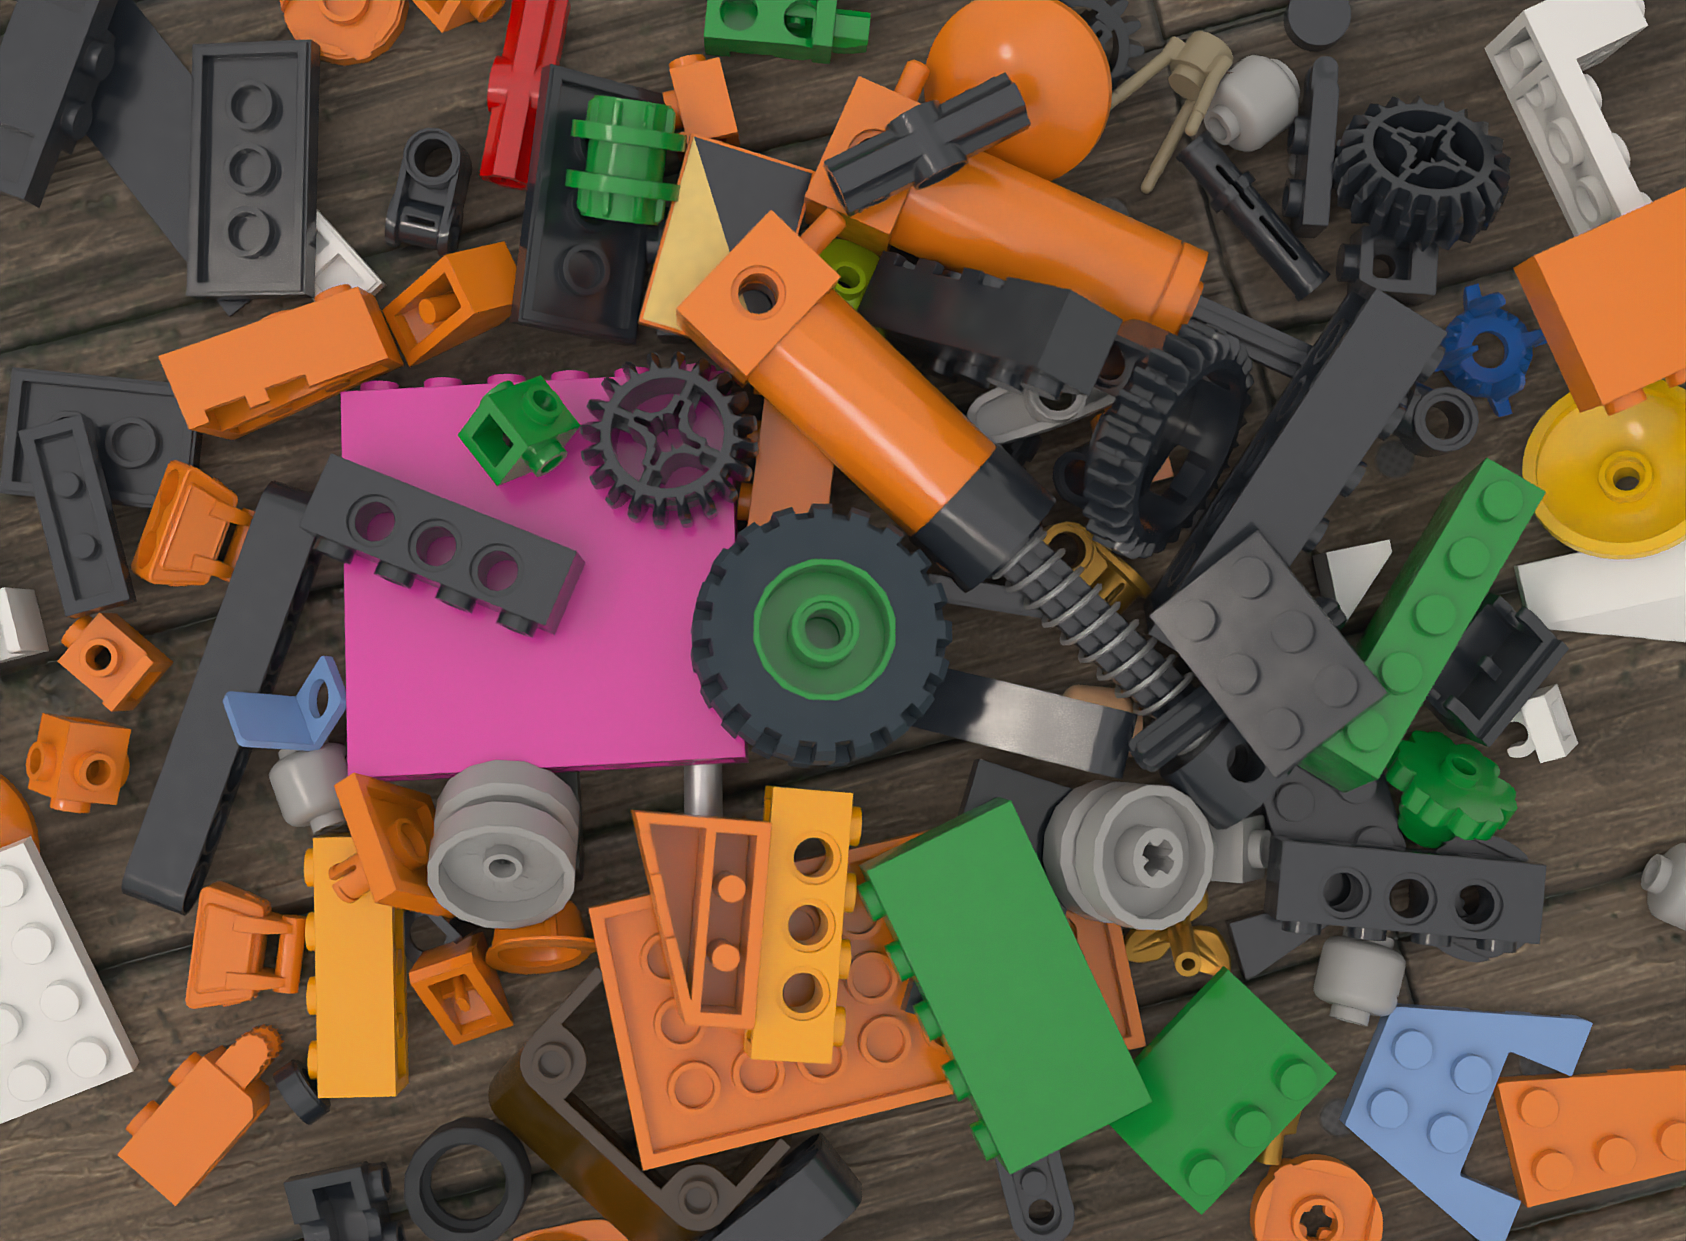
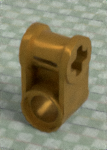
M1063 522L1049 525L1043 529V531H1047V536L1043 541L1048 546L1052 538L1059 533L1067 534L1075 540L1079 552L1078 558L1071 568L1075 571L1079 566H1084V571L1079 576L1092 588L1097 584H1102V590L1098 594L1103 599L1114 590L1105 601L1110 606L1115 602H1120V608L1117 610L1120 615L1138 597L1146 598L1152 592L1150 586L1133 568L1120 557L1111 553L1107 548L1092 540L1093 535L1080 524Z

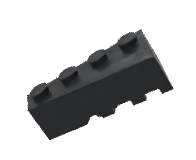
M883 250L857 312L885 339L923 358L924 361L921 366L923 371L950 383H956L957 379L960 378L965 382L984 389H988L990 383L1009 392L1023 394L1026 388L1035 394L1051 400H1059L1062 392L1090 396L1123 321L1121 318L1070 289L1013 277H1007L1006 281L983 271L965 267L962 274L944 270L945 266L937 261L919 258L917 265H914L899 253Z

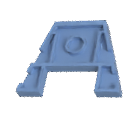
M1397 1003L1394 1012L1380 1017L1339 1120L1479 1241H1506L1521 1200L1513 1194L1460 1172L1508 1053H1516L1572 1076L1593 1023L1576 1015H1537L1519 1011L1493 1012L1460 1007Z

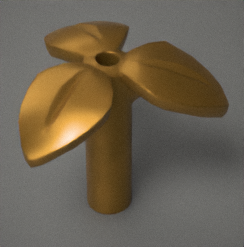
M1207 889L1202 901L1183 921L1163 930L1131 928L1124 939L1128 961L1136 963L1156 961L1161 959L1171 947L1175 968L1182 976L1191 977L1199 971L1214 976L1223 966L1231 972L1230 951L1219 931L1210 926H1192L1191 921L1208 908L1209 896Z

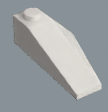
M1686 540L1668 550L1642 558L1606 559L1590 556L1578 551L1513 566L1522 605L1539 617L1549 630L1686 642Z

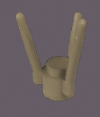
M1195 31L1186 42L1172 36L1160 54L1112 91L1110 110L1119 103H1122L1169 65L1171 75L1168 81L1170 86L1176 93L1186 98L1141 184V191L1144 194H1148L1153 190L1184 132L1188 136H1194L1197 133L1221 79L1233 63L1234 57L1229 47L1218 37L1208 32Z

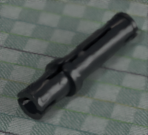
M1206 130L1181 151L1176 159L1179 163L1182 162L1213 199L1209 203L1211 208L1216 213L1222 210L1252 244L1257 253L1263 257L1292 291L1295 299L1298 302L1301 301L1331 274L1323 269L1294 235L1289 226L1282 221L1253 187L1252 183L1256 180L1248 170L1242 174L1212 139L1210 132Z

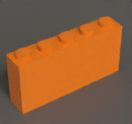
M1686 187L1536 254L1513 268L1580 413L1603 405L1607 415L1611 416L1647 400L1648 398L1642 387L1665 378L1669 389L1686 382Z

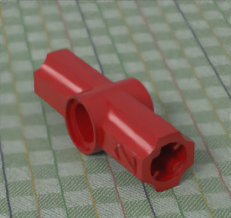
M512 0L511 12L502 56L497 55L494 59L488 83L487 106L489 112H491L479 174L484 181L504 188L521 191L527 190L541 71L543 67L549 64L560 65L571 8L569 0Z

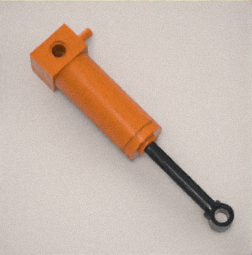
M917 60L908 61L894 91L858 76L804 196L805 222L811 225L827 208H833L846 221V228L837 237L860 245L880 257L883 250L889 251L891 246H894L916 257L937 261L945 266L944 269L962 274L965 267L983 271L1006 281L1007 277H1013L1070 289L1121 318L1123 321L1131 319L1146 321L1175 335H1178L1183 324L1193 327L1195 321L1204 324L1209 323L1238 338L1239 342L1247 347L1248 357L1251 361L1291 379L1313 347L1308 343L1201 296L1204 283L1199 280L1209 252L1182 242L1180 239L985 152L969 158V162L965 167L934 185L920 190H916L912 186L880 204L863 210L862 213L848 217L833 192L823 167L824 161L886 131L885 127L893 119L920 105L921 103L917 101L930 71L928 66ZM1414 381L1400 402L1406 406V411L1392 434L1399 437L1404 447L1417 456L1429 458L1459 450L1472 440L1477 432L1479 423L1477 407L1470 396L1460 389L1451 387L1432 389ZM1430 407L1440 409L1448 418L1449 428L1444 439L1436 438L1426 427L1425 418Z

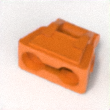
M178 460L170 461L132 561L131 570L134 574L150 583L169 586H201L207 584L211 576H216L230 582L255 511L247 508L242 510L236 508L238 504L237 495L217 478H211L200 469ZM230 523L237 524L224 561L217 560Z
M216 881L203 888L199 894L185 998L186 1005L192 1009L218 1005L223 1007L231 1006L248 1000L252 1001L253 997H258V992L272 989V991L278 993H298L307 917L271 912V903L267 899L223 881ZM268 934H280L275 969L264 967Z

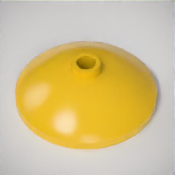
M1660 379L1642 387L1648 398L1647 400L1611 416L1607 415L1603 405L1580 413L1570 392L1546 411L1528 439L1523 457L1522 475L1523 479L1546 491L1534 514L1552 536L1576 551L1606 559L1642 558L1668 550L1686 540V390L1684 388L1675 386L1669 389L1667 382ZM1624 477H1634L1639 480L1638 485L1631 490L1624 491L1615 486Z

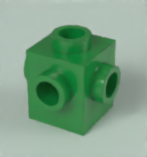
M540 375L516 385L510 380L504 381L492 388L481 399L480 405L457 436L494 483L499 486L531 472L536 477H541L552 471L566 458L568 452L564 446L581 425L563 404L557 393L551 389Z

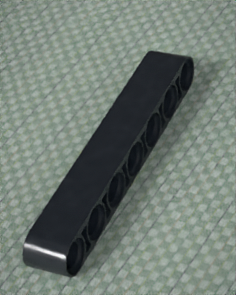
M274 480L267 485L261 495L122 880V894L184 916L191 911L199 897L253 747H242L237 743L223 704V698L229 691L273 694L323 556V554L313 550L317 539L299 527V523L313 493Z

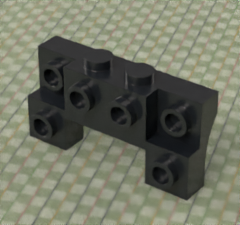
M15 0L17 3L0 45V194L40 208L61 151L72 155L77 140L82 139L88 132L93 113L91 103L99 82L109 75L115 59L113 45L116 37L107 28L118 0Z

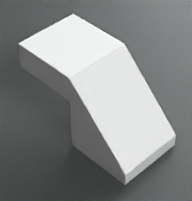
M1390 539L1312 556L1320 595L1335 599L1344 612L1347 621L1391 555Z

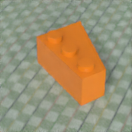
M631 810L680 1018L685 1025L754 1030L772 823L753 819Z

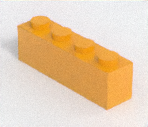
M350 832L326 833L314 837L313 848H308L304 857L305 883L307 887H314V912H309L306 918L305 942L308 951H315V976H311L307 983L306 1004L309 1015H316L317 1040H312L308 1049V1074L311 1080L317 1079L318 1098L397 1096L409 1084L405 909L375 903L371 890L362 895L356 902L350 904L342 901L336 895L332 885L344 877L342 876L336 881L330 880L328 870L336 863H341L357 853Z

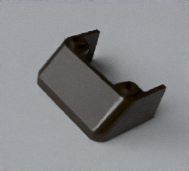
M598 963L493 1077L488 1091L490 1107L500 1121L629 1241H695L720 1224L791 1147L792 1134L759 1142L729 1176L719 1167L700 1161L682 1166L668 1181L655 1168L643 1171L639 1154L572 1092L586 1072L588 1055L582 1040L563 1022L603 980Z

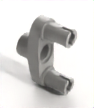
M997 387L975 399L967 412V418L995 445L998 443L1003 445L1082 419L1111 406L1116 398L1093 387L1090 396L1072 394V402L1069 408L1054 411L1043 405L1038 394L1026 388L1023 394H1016Z

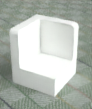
M8 587L0 588V663L49 651L35 591Z

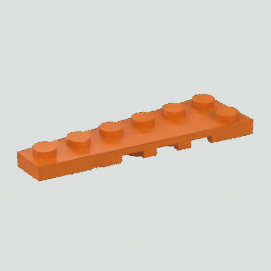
M1672 1065L1668 1069L1638 1071L1632 1068L1607 1070V1073L1572 1074V1076L1564 1073L1499 1077L1493 1093L1521 1203L1526 1207H1532L1686 1170V1065Z

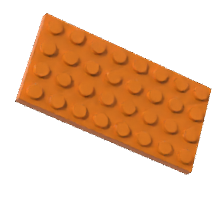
M929 830L850 847L847 872L856 874L857 885L865 882L866 880L859 868L860 864ZM826 853L794 860L795 866L803 875L813 874L823 866ZM856 891L853 912H844L842 939H849L851 942V965L848 979H838L836 1006L845 1007L846 1028L842 1047L833 1046L832 1064L750 1059L743 1050L745 1029L685 1025L678 1014L650 893L588 907L643 1171L953 1094L941 1069L942 1064L950 1061L940 1037L930 1042L916 1014L900 1009L909 979L903 982L900 981L886 953L884 946L894 940L884 918L875 922L871 920L858 891ZM804 905L797 908L791 914L788 922L791 937L798 941L813 937L820 927V915L813 905ZM1067 909L1065 917L1127 1049L1132 1050L1145 1047L1146 1042L1121 926L1115 923L1088 920ZM797 973L786 981L783 987V999L786 1005L799 1007L810 1001L815 991V982L812 975L809 973Z

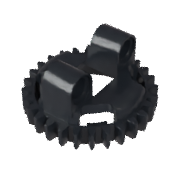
M1131 319L1121 323L1094 385L1098 390L1116 399L1108 411L1101 413L1091 440L1061 455L1053 467L1052 479L1056 491L1062 499L1083 509V515L1090 518L1086 530L1094 534L1092 538L1094 542L1131 559L1138 557L1146 559L1151 557L1153 553L1158 554L1165 551L1167 543L1178 541L1181 528L1192 527L1193 517L1196 512L1206 509L1207 497L1213 489H1219L1217 481L1223 470L1230 468L1227 462L1232 450L1240 445L1237 442L1239 431L1248 423L1243 416L1244 411L1252 403L1251 396L1247 392L1254 384L1253 376L1250 374L1253 365L1248 357L1247 347L1240 343L1238 338L1209 323L1204 324L1199 321H1195L1193 327L1186 324L1181 325L1178 335L1146 321ZM1178 445L1189 449L1190 451L1183 465L1165 492L1160 496L1150 491L1149 489L1154 477L1167 460L1171 451Z

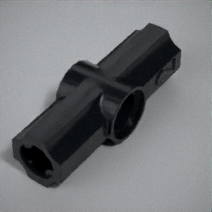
M1004 72L972 89L969 88L962 94L941 104L938 100H931L911 108L888 123L885 127L886 131L825 160L823 167L837 200L848 217H851L857 213H862L863 210L888 200L890 197L912 186L916 190H920L950 177L965 167L969 162V158L1029 129L1031 122L1026 111L1025 102L1016 84Z

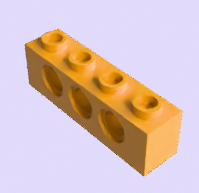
M765 786L763 821L772 823L755 1025L754 1030L745 1029L743 1050L750 1059L832 1064L833 1046L842 1047L846 1012L844 1006H836L838 979H848L851 965V942L849 939H842L844 912H853L857 891L856 874L847 872L849 846L859 845L862 829L861 807L852 806L853 793ZM816 837L825 848V862L817 872L803 875L797 870L794 863L795 850L803 840ZM813 905L820 915V927L817 933L807 940H794L788 929L791 914L801 906ZM797 973L811 974L815 982V991L810 1001L799 1007L786 1005L783 999V987L786 981Z

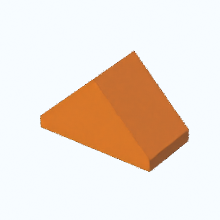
M483 932L471 935L458 944L450 942L422 952L409 972L411 986L454 1046L514 1026L512 1013L497 970L492 969L485 963L486 952L489 948Z

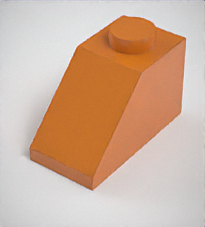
M505 241L444 255L382 310L409 367L420 364L500 325L511 316L517 266Z

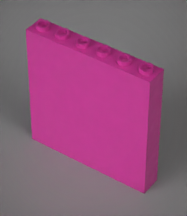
M687 364L686 371L691 372L695 364ZM711 365L708 381L724 371H716V367ZM636 367L638 374L649 371V368ZM622 368L614 372L615 377H609L621 386L627 382ZM577 370L559 371L551 374V380H547V384L557 393L563 404L580 425L588 422H602L589 412L587 404L590 399H600L606 402L611 400L601 385L606 377L589 378L587 372ZM497 374L488 377L487 384L463 385L462 381L456 378L437 377L425 380L424 387L399 388L397 383L390 381H369L360 385V391L341 392L342 458L573 549L585 561L584 568L555 635L537 628L533 638L498 625L496 620L499 612L479 604L475 605L472 614L438 601L435 599V595L439 588L415 579L411 589L389 582L374 574L377 563L354 555L350 565L344 563L348 776L355 772L386 782L451 779L469 766L493 760L525 761L553 773L749 763L748 742L739 736L734 739L721 726L723 720L714 708L708 709L700 693L701 684L698 675L693 673L690 655L692 648V634H690L692 619L702 582H705L713 561L722 549H729L737 539V500L734 503L725 501L718 493L711 498L718 512V515L713 519H708L704 515L701 505L689 508L693 517V525L689 528L682 527L677 511H669L666 528L657 529L653 523V508L649 507L644 518L639 523L632 522L627 515L631 499L621 507L612 509L605 500L612 486L604 489H595L589 477L600 466L585 465L581 457V451L597 443L590 442L582 437L580 433L581 426L564 446L568 452L566 458L552 471L541 477H536L531 472L497 486L457 435L476 411L481 399L492 388L508 380L512 381L514 385L524 382L526 378L522 375ZM674 394L653 397L636 408L649 413L659 412L667 407ZM699 401L695 410L697 419L693 426V432L707 439L708 446L721 451L724 427L714 411ZM668 429V436L663 431L656 437L663 452L672 451L671 444L675 449L680 448L683 444L679 429ZM620 430L617 444L619 463L630 476L639 481L644 472L642 462L647 448L635 442L631 434ZM692 467L679 468L672 473L666 485L661 484L659 488H675L687 485L703 476L709 468L705 467L703 471ZM729 477L728 481L736 489V479ZM380 513L369 522L367 527L369 541H380L392 532L395 524L393 513ZM444 536L433 541L427 551L428 564L440 566L447 563L456 551L455 538ZM504 560L493 565L487 575L488 588L500 591L510 587L518 574L517 563Z

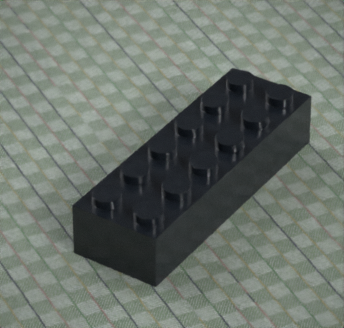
M1357 278L1143 604L1148 632L1151 636L1176 650L1150 615L1257 530L1262 533L1288 567L1291 566L1300 551L1309 554L1317 546L1329 525V520L1324 515L1338 494L1346 498L1357 487L1368 466L1362 459L1375 439L1378 437L1385 441L1397 428L1406 411V406L1400 402L1414 381L1418 380L1424 383L1440 364L1446 348L1440 345L1447 334L1445 330L1377 288Z

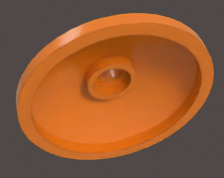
M975 0L956 12L946 22L930 49L926 62L930 74L924 86L925 102L938 100L941 104L962 94L969 88L972 89L1004 72L1016 84L1026 105V111L1031 122L1030 127L983 152L1043 179L1052 181L1076 167L1086 158L1099 141L1108 121L1111 108L1112 79L1110 67L1103 47L1094 31L1078 13L1059 0Z

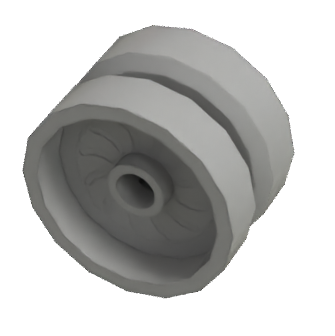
M493 760L469 766L449 779L437 799L434 836L431 840L428 858V886L438 903L459 919L485 928L517 929L542 923L561 911L574 893L580 805L571 787L553 772L525 761Z
M1094 780L1073 789L1058 804L1044 834L1043 864L1055 895L1065 908L1088 920L1115 923L1119 926L1140 930H1163L1183 921L1202 901L1212 876L1214 844L1207 819L1192 798L1171 786Z

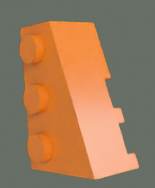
M349 284L338 285L319 293L314 298L315 302L292 310H283L270 314L255 323L158 356L189 430L235 440L336 396L343 391L352 389L364 382L404 366L376 297L358 286L351 288Z

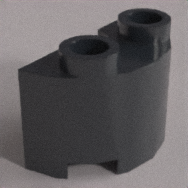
M363 1161L291 1176L283 1183L294 1225H300L305 1241H406L402 1222L400 1220L391 1221L387 1200L391 1199L392 1184L388 1166L384 1161L371 1164Z

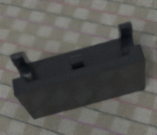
M1489 592L1477 609L1423 704L1450 732L1490 748L1569 648L1563 641L1558 640L1539 617L1527 607L1522 606L1516 613L1513 607L1500 595Z

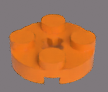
M1306 1154L1293 1159L1283 1158L1281 1159V1165H1272L1269 1168L1267 1176L1258 1185L1252 1199L1250 1227L1254 1241H1381L1383 1217L1378 1201L1373 1196L1370 1186L1348 1164L1327 1155ZM1322 1205L1323 1213L1332 1218V1223L1329 1228L1319 1227L1316 1237L1307 1236V1227L1300 1222V1218L1304 1212H1310L1313 1206Z

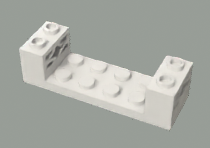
M1545 0L1524 10L1484 48L1574 237L1652 202L1647 194L1639 191L1629 170L1630 155L1628 149L1619 135L1611 133L1600 110L1602 98L1596 82L1591 76L1582 72L1603 62L1648 26L1644 18L1645 5L1643 0Z

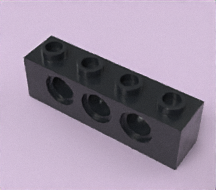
M332 453L299 523L301 529L317 539L313 550L348 565L351 564L354 555L377 563L374 571L375 575L407 589L412 588L415 579L437 587L439 589L435 599L461 611L472 614L475 605L479 604L499 612L496 620L498 625L529 638L534 637L537 628L555 635L585 565V561L573 549ZM380 513H393L395 524L392 532L380 541H369L367 537L369 522ZM440 537H454L456 551L453 557L443 565H429L427 562V551L431 543ZM504 560L516 562L518 574L514 583L504 590H490L487 585V575L492 566Z
M1270 835L1264 913L1275 920H1282L1281 930L1290 933L1321 935L1322 924L1346 926V936L1355 939L1386 941L1387 930L1411 932V942L1420 945L1451 947L1452 936L1476 938L1477 949L1500 953H1516L1517 942L1540 944L1547 865L1522 858ZM1337 873H1346L1351 882V891L1348 898L1339 905L1329 906L1324 898L1326 882ZM1403 879H1410L1415 888V898L1407 909L1394 912L1389 901L1391 889L1397 882ZM1474 885L1479 893L1478 907L1471 915L1460 918L1455 909L1456 897L1463 888Z

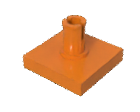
M355 772L335 784L334 788L357 851L351 857L341 863H336L328 870L330 880L336 881L342 876L344 877L332 885L336 895L342 901L350 904L356 902L362 895L371 890L374 902L377 904L434 916H444L450 919L454 918V914L438 903L428 886V858L431 840L434 836L436 812L431 796Z

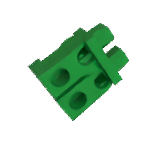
M707 0L703 36L705 55L730 57L731 52L772 55L790 60L812 59L811 62L830 64L831 53H866L871 13L836 9L837 0Z

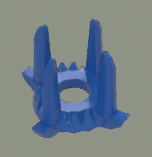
M1474 284L1464 288V312L1457 315L1445 328L1447 334L1440 345L1445 347L1446 351L1434 372L1443 370L1448 380L1456 388L1474 397L1487 398L1495 415L1502 417L1512 414L1508 398L1524 388L1525 375L1533 356V347L1546 344L1547 341L1541 328L1528 332L1525 324L1518 317L1500 308L1506 304V300L1501 293L1495 292L1482 296L1479 284ZM1478 334H1493L1503 343L1504 358L1496 368H1484L1474 361L1472 355L1479 348L1478 345L1472 346V343Z

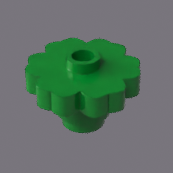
M1413 731L1407 741H1400L1386 765L1388 769L1386 772L1387 781L1395 788L1403 791L1399 802L1400 814L1398 815L1397 824L1406 837L1423 847L1438 848L1444 842L1451 841L1456 836L1464 840H1473L1475 838L1484 841L1490 840L1497 829H1504L1518 808L1515 801L1516 791L1509 783L1498 778L1500 769L1495 762L1483 756L1478 749L1470 744L1461 743L1455 745L1449 737L1441 732Z

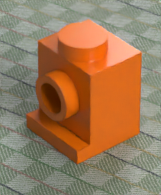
M692 54L670 62L669 70L674 90L662 92L665 105L672 106L676 113L675 130L684 128V132L676 134L687 135L686 147L691 133L741 147L720 58L706 60V56L703 54ZM677 151L679 160L682 162L685 152Z
M101 612L94 619L90 615L81 617L69 627L61 640V643L68 649L57 661L103 700L102 704L111 712L133 710L174 663L118 614ZM104 647L111 654V662L105 669L94 660Z

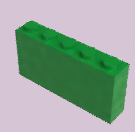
M1485 458L1445 494L1354 648L1390 695L1298 763V766L1343 793L1379 779L1546 491L1489 458Z
M1001 797L992 799L859 865L866 881L857 885L858 894L873 922L881 918L885 920L894 941L885 945L884 948L900 981L903 982L912 978L921 994L923 1001L913 1005V1010L928 1040L931 1042L940 1037L950 1061L942 1064L941 1069L957 1101L959 1102L967 1097L970 1100L979 1120L969 1124V1128L986 1161L996 1157L1007 1172L1012 1174L1152 1102L1011 800Z

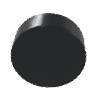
M1291 0L1284 13V28L1289 39L1299 48L1314 52L1323 51L1335 45L1344 35L1351 21V7L1348 0Z
M292 1059L273 1073V1079L279 1092L294 1113L304 1123L312 1125L330 1111L331 1102L329 1098H318L317 1079H310L308 1067L304 1063Z

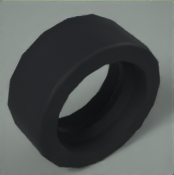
M462 1117L439 1126L414 1152L405 1172L404 1200L412 1221L428 1238L434 1241H495L515 1223L531 1191L532 1166L524 1145L507 1127L487 1118ZM460 1145H477L490 1151L500 1161L506 1176L505 1193L500 1204L490 1214L477 1219H461L446 1212L436 1201L431 1189L432 1171L437 1160L447 1150Z

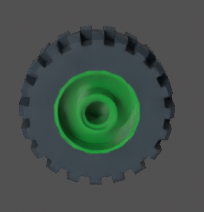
M811 504L808 513L795 514L793 508L789 507L773 512L770 521L761 526L753 522L739 532L736 542L729 549L723 548L713 561L705 582H702L696 600L690 632L692 634L690 655L693 673L698 675L701 684L700 693L708 709L714 708L723 720L721 726L734 739L739 736L753 746L751 751L768 760L771 756L787 760L788 766L808 768L810 765H826L827 768L845 766L851 761L863 757L866 759L883 750L906 733L925 714L935 699L933 694L937 686L944 681L950 662L944 656L946 647L952 642V621L944 620L942 608L948 602L942 582L932 584L926 573L932 565L921 549L911 554L900 543L905 533L891 523H888L883 531L868 523L871 513L853 507L847 516L833 514L832 504Z

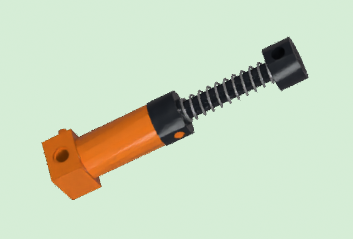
M827 208L799 237L782 219L770 210L676 308V325L718 366L727 371L741 388L748 382L756 388L909 535L908 540L918 549H921L931 562H934L945 571L964 593L973 590L986 578L998 579L1004 576L1007 579L1005 583L1006 592H1016L1019 590L1025 596L1023 602L1025 610L1038 608L1043 613V628L1056 626L1062 631L1060 636L1061 645L1075 644L1080 649L1078 654L1080 663H1090L1093 661L1098 666L1097 679L1099 681L1112 679L1116 683L1115 696L1117 698L1130 697L1134 700L1133 713L1138 714V716L1149 715L1153 723L1194 692L1197 688L1190 683L1194 678V672H1188L1183 676L1172 665L1175 661V654H1171L1165 659L1154 648V645L1157 643L1155 637L1147 641L1135 630L1139 625V619H1134L1128 623L1117 612L1120 608V602H1115L1110 606L1098 594L1102 590V584H1097L1092 588L1079 576L1084 571V566H1079L1074 571L1061 559L1065 554V548L1055 553L1043 541L1047 536V531H1043L1041 526L1042 520L1055 504L1056 498L1040 485L999 443L995 445L835 290L841 276L819 255L846 228L845 219L835 209ZM750 290L762 291L771 299L773 308L767 313H751L741 305L739 296ZM1227 716L1159 769V773L1171 787L1192 798L1207 821L1216 830H1223L1241 822L1259 808L1290 775L1294 767L1280 778H1275ZM1234 748L1235 758L1231 766L1228 768L1227 758L1231 750Z

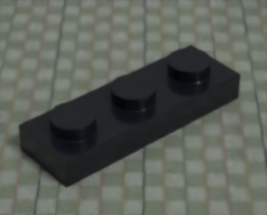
M79 414L18 431L65 616L77 619L137 602L90 419Z

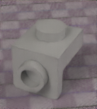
M1251 814L1241 822L1223 830H1216L1208 822L1214 844L1213 870L1210 881L1245 883L1264 878L1265 868L1268 867L1271 835L1269 830H1265V816Z

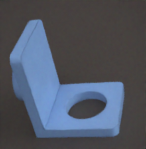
M321 656L296 696L229 691L223 698V704L236 741L240 746L314 751L322 747L346 710V689L333 657ZM325 682L328 688V704L324 714L320 716L317 707V697L321 685Z

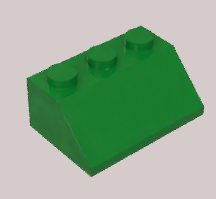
M1223 966L1133 1060L1152 1102L1109 1125L1160 1178L1202 1215L1337 1073L1238 978Z

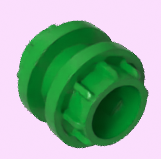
M594 95V98L588 102L586 121L572 119L571 136L589 138L586 171L567 169L565 186L579 188L577 208L580 210L581 215L647 225H658L664 219L666 200L678 201L681 186L663 182L666 151L685 152L687 135L674 133L676 113L672 106Z

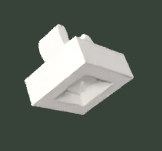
M1557 684L1537 689L1511 720V722H1519L1526 727L1528 738L1526 741L1512 744L1507 751L1510 757L1522 758L1536 750L1540 763L1566 757L1578 744Z

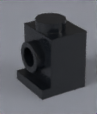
M1363 225L1351 235L1350 244L1342 243L1340 245L1336 261V279L1338 282H1348L1347 294L1358 278L1398 302L1419 306L1436 295L1439 245L1432 242L1422 252L1415 242L1403 241L1396 248L1393 237L1383 233L1371 238V226ZM1373 259H1381L1387 263L1389 267L1387 279L1376 278L1372 274Z

